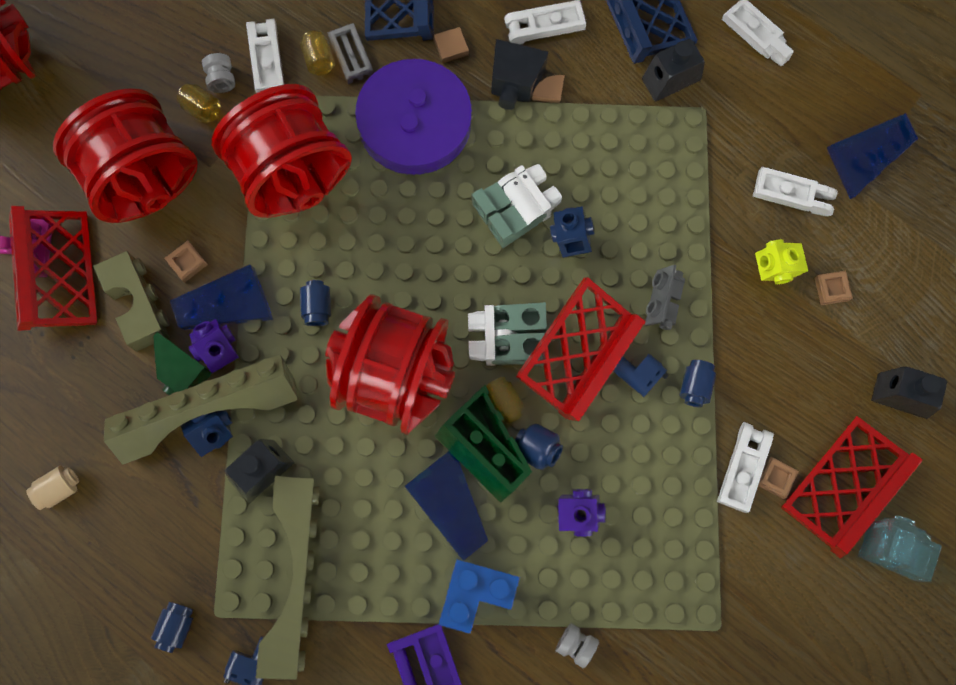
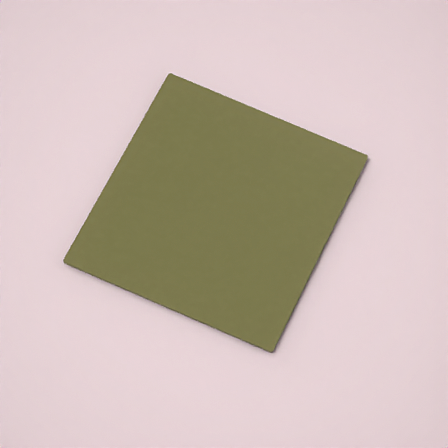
M316 96L318 107L323 115L324 124L329 132L335 134L340 143L348 148L352 155V162L349 170L328 195H325L319 204L310 209L271 218L254 216L248 210L236 346L239 358L235 360L234 369L240 370L264 359L281 354L295 379L298 400L272 410L254 408L231 409L230 418L233 423L230 425V430L233 437L228 440L226 464L227 468L257 440H274L294 461V464L281 476L314 478L313 486L319 487L318 506L312 505L311 518H317L315 538H309L308 551H314L313 570H306L305 583L311 584L310 604L303 603L302 617H308V620L439 624L456 559L520 577L512 609L479 601L473 625L568 627L572 623L582 628L718 631L721 628L715 388L713 387L710 403L703 404V407L689 406L684 403L685 399L680 397L685 369L687 366H690L691 360H703L714 365L706 110L702 107L516 102L513 110H505L499 106V101L470 100L472 110L471 131L461 153L451 163L437 171L410 175L385 168L366 151L361 142L356 123L355 109L358 97ZM539 164L547 178L546 181L537 187L541 192L546 191L552 186L556 187L562 196V201L551 210L550 218L542 221L511 244L502 248L488 228V224L486 225L472 205V193L481 188L483 190L488 188L507 174L515 172V169L521 165L526 170ZM583 206L586 218L592 217L595 234L590 235L592 252L563 258L557 242L553 243L550 225L555 224L553 212ZM676 265V270L684 273L685 283L681 300L672 298L670 302L679 305L676 324L672 326L671 330L661 329L659 327L660 323L645 326L644 324L623 355L624 358L637 368L647 355L651 354L667 369L666 372L669 376L666 379L661 377L645 397L641 396L617 374L612 372L580 421L567 420L558 413L555 407L516 377L524 364L486 366V361L469 359V341H485V331L469 332L468 313L485 311V305L499 306L546 302L548 330L582 279L588 277L628 312L637 314L646 321V307L651 299L653 291L652 281L657 270ZM320 280L324 282V285L330 287L331 317H329V324L304 325V319L301 318L300 288L306 286L307 281ZM587 288L582 295L583 309L596 307L595 295ZM370 294L379 296L381 305L388 302L411 312L431 317L433 319L432 327L436 325L440 318L447 319L449 322L445 342L451 346L454 361L452 371H455V377L446 399L428 393L427 396L439 399L441 403L409 435L401 433L400 420L393 427L371 417L350 412L347 410L346 405L340 411L332 409L330 406L331 388L327 383V357H325L328 341L334 330L348 334L347 330L339 328L340 324ZM611 308L603 309L606 327L614 326L620 315ZM597 311L584 312L586 330L598 329ZM577 313L569 314L566 318V333L579 331ZM599 332L587 334L589 352L596 351L601 345ZM580 335L567 337L569 355L582 353ZM560 338L552 339L548 344L549 358L563 356ZM583 357L570 359L572 376L581 375L584 370ZM563 360L550 362L552 380L565 378ZM534 365L527 376L535 382L546 381L544 366ZM566 382L553 384L554 397L561 403L568 394ZM484 385H486L489 391L488 396L496 411H500L503 417L502 422L510 437L515 439L522 428L527 429L530 425L536 423L557 433L560 437V444L563 445L562 453L553 467L548 466L540 470L529 465L532 473L501 503L434 436L441 426ZM546 385L541 386L547 391ZM225 475L214 614L218 618L278 619L282 613L292 580V555L284 528L272 510L274 482L256 499L248 503ZM575 489L592 490V495H600V503H605L606 506L605 523H600L599 530L593 531V535L587 537L574 536L573 531H559L558 498L562 494H573ZM579 510L581 515H587L584 510Z

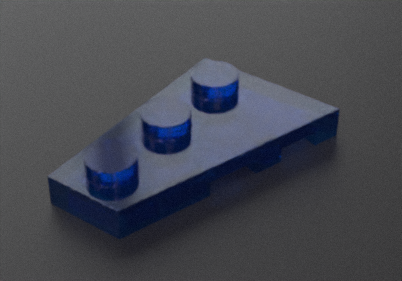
M905 113L827 147V150L849 198L852 199L918 138Z
M251 264L170 300L178 327L183 330L194 329L202 322H211L215 319L219 324L233 322L240 324L259 319L263 321L274 320L255 268Z
M450 451L405 485L406 490L462 561H465L488 542L459 460Z

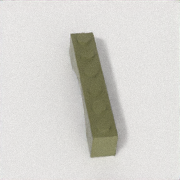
M281 354L264 359L256 364L240 370H234L229 374L204 381L194 387L175 392L164 398L145 403L142 406L105 419L104 442L123 465L152 454L157 445L171 431L198 416L235 408L272 410L296 401L298 397L295 379Z
M275 476L272 510L281 522L289 540L292 555V580L282 613L272 629L259 642L256 678L297 680V671H304L306 651H299L300 637H307L308 617H302L303 603L310 604L311 584L305 583L306 570H313L314 551H308L309 538H315L317 518H311L312 505L318 506L319 487L313 486L314 478Z

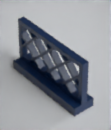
M365 0V38L367 41L421 36L423 41L434 40L433 0H411L406 6L399 0H386L379 8L373 4V0ZM393 4H396L402 10L391 19L384 13ZM408 14L413 18V27L401 28L398 23ZM380 17L388 23L382 30L372 31V25Z
M606 0L633 64L643 62L646 56L657 54L676 45L680 41L691 39L696 44L698 40L680 0H658L660 3L657 9L643 2V0ZM662 4L673 8L675 16L672 17L660 11ZM638 9L653 16L650 23L639 17ZM656 18L670 24L667 32L653 25ZM673 27L683 31L686 38L679 39L670 34ZM650 32L662 38V44L652 46L648 33Z

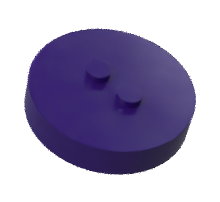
M404 59L385 65L365 82L357 98L355 115L361 142L375 161L385 168L398 173L419 175L434 172L445 167L461 153L470 135L472 110L468 92L461 80L453 72L429 60Z

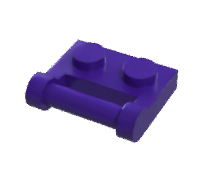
M437 624L387 643L389 653L393 652L403 685H417L405 650L406 647L414 645L427 685H462L441 625Z

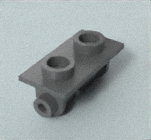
M676 265L657 270L652 281L653 291L651 299L646 307L647 317L645 326L660 323L659 327L661 329L671 330L672 326L676 324L679 305L670 302L671 298L681 300L685 283L684 273L676 270Z

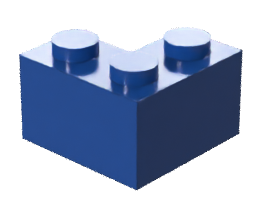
M456 559L439 625L471 634L479 601L511 610L520 577Z

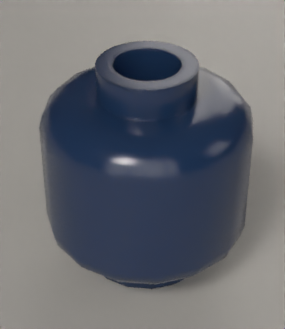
M536 423L530 425L527 429L522 428L515 438L527 463L540 470L548 466L553 467L563 450L559 435Z

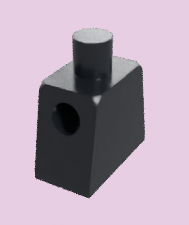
M499 39L496 40L491 93L500 96L498 104L501 108L513 110L517 101L530 102L536 86L545 73L548 51Z
M693 40L680 41L654 56L642 77V81L656 102L701 81L705 64L704 58Z
M906 366L883 371L877 375L871 401L928 419L942 407L947 380Z
M259 439L225 469V473L230 483L248 503H251L275 481V476H281L294 464V461L274 440Z

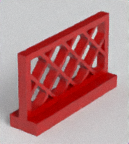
M11 206L9 230L17 331L31 330V327L96 325L97 314L87 211L24 210V206ZM30 219H43L52 227L41 236L31 228ZM66 220H80L81 230L72 236L61 225ZM55 230L69 240L60 250L46 240ZM80 236L82 238V243L79 240H77ZM32 237L37 240L34 244H32ZM40 244L54 254L45 264L33 256V251ZM72 244L83 252V258L77 264L63 254ZM57 258L72 268L62 278L48 268ZM83 263H84V270L80 268V266H81ZM34 264L39 268L36 272L34 269ZM42 272L57 282L47 293L38 287L35 281ZM74 272H77L86 280V285L79 292L65 282ZM60 286L74 296L64 307L50 296ZM86 291H87V299L83 296V294H84ZM37 293L42 297V298H41L40 300H38V301H37ZM45 300L59 310L53 318L38 317V307ZM79 300L88 307L89 317H76L68 309ZM64 314V315H65L66 317H68V318H60V317Z
M585 277L516 377L555 407L558 413L565 419L580 421L646 321L639 315L628 312L590 278ZM588 288L595 295L596 307L583 309L582 295ZM611 308L620 317L614 326L606 327L603 309ZM597 311L598 329L586 330L584 312ZM577 313L579 331L566 333V318L569 314ZM599 332L601 345L596 351L589 352L587 334ZM580 335L582 353L569 355L567 337ZM560 338L563 356L549 358L548 344L552 339ZM583 357V372L581 375L572 376L570 359ZM563 360L565 378L552 380L550 362ZM543 363L546 381L535 382L527 375L535 364ZM566 382L568 394L561 403L554 397L553 384ZM546 385L547 391L541 386Z
M856 416L781 508L831 547L830 551L841 559L851 551L923 459L913 452L910 454L906 453ZM858 427L867 434L869 445L853 446L851 432ZM846 440L847 446L840 447L842 443ZM887 449L898 458L892 465L879 466L876 450ZM870 450L873 466L856 467L854 451ZM835 452H848L851 467L834 469L832 455ZM828 462L829 469H822L823 466ZM887 470L881 477L880 471ZM874 471L876 485L873 488L860 489L858 472ZM852 473L854 489L838 490L835 474ZM830 474L832 490L815 491L813 478L816 475ZM809 484L810 492H803ZM862 493H868V495H867V496L864 498V500L862 501V495H861V494H862ZM855 494L858 506L855 511L842 512L839 495ZM833 495L836 512L819 513L816 496ZM798 497H811L813 513L801 514L791 505ZM843 516H850L847 519V521L843 523ZM837 517L839 530L833 538L821 529L820 518ZM814 518L815 524L811 522L809 519Z

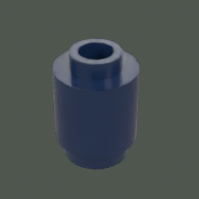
M307 281L306 286L300 288L301 318L304 319V325L324 326L329 324V317H331L330 287L324 285L323 281Z
M691 360L690 366L686 367L680 391V397L685 399V404L692 407H703V404L710 403L716 378L715 366L712 363L703 360Z
M169 601L167 608L162 609L150 638L156 641L154 647L169 653H173L175 648L182 649L194 619L191 618L193 609Z

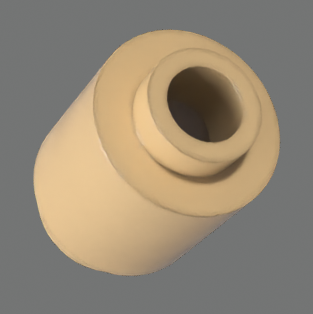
M58 466L33 481L32 486L26 492L28 498L37 509L51 508L77 492L76 484L79 483V480L71 468L65 469L62 466Z

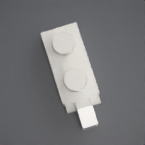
M740 0L724 14L722 20L767 59L770 57L781 67L790 59L794 51L785 44L784 32L748 0Z

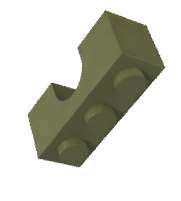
M126 251L93 266L104 292L112 299L116 300L126 295H133L132 308L126 314L115 318L127 346L137 352L154 344L153 336L157 332L165 338L170 337L166 329L170 325L164 311L157 309L154 301L158 300V296L150 283L147 284L143 275H146L147 271L140 258L135 259Z

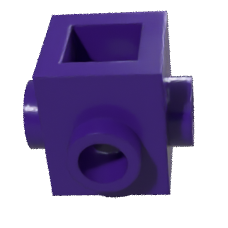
M216 319L211 322L205 321L200 323L189 334L192 342L189 350L197 362L202 360L205 362L211 373L239 358L232 342L236 341L234 335L227 325L221 327Z
M575 489L573 494H562L558 498L559 531H573L574 536L587 537L592 536L593 531L599 530L600 523H605V503H600V495H592V490ZM579 510H584L587 515H581Z

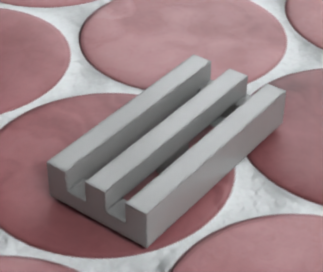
M354 23L328 32L330 42L348 84L352 83L355 78L361 80L364 79V75L372 76L374 74ZM346 33H351L365 67H359ZM337 36L341 37L354 71H349L337 42Z

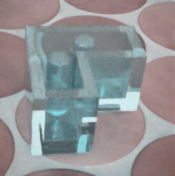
M895 516L893 519L882 518V520L874 521L866 531L858 557L916 582H931L942 545L932 542V537L926 534V531L915 527L913 520L902 516Z

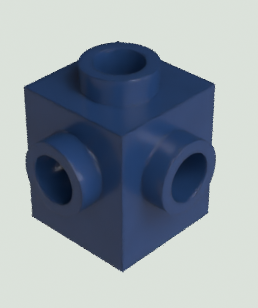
M583 206L553 212L555 224L550 225V232L553 243L557 242L562 257L592 252L590 235H594L595 230L592 217L586 218Z
M226 410L201 415L181 425L184 437L200 457L213 449L224 446L233 437L229 427L233 422Z

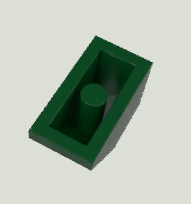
M157 332L153 336L157 379L165 384L162 390L166 394L171 395L175 392L194 387L210 377L212 373L161 334Z

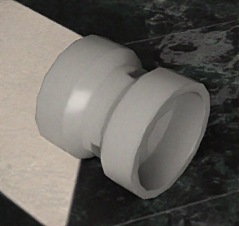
M214 53L202 59L203 70L207 74L205 79L206 86L209 91L224 93L235 87L234 76L230 73L232 65L228 55Z
M570 623L560 638L555 651L562 656L569 655L574 659L575 664L584 669L593 657L599 640L591 635L585 636L581 633L580 628Z

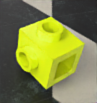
M782 239L773 240L766 243V248L755 253L761 281H774L775 284H785L791 282L794 277L808 271L802 243H784Z

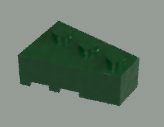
M484 385L441 426L434 436L501 503L518 488L532 471L514 437H510L502 422L503 417L499 410L496 411L488 396L489 391L486 385Z

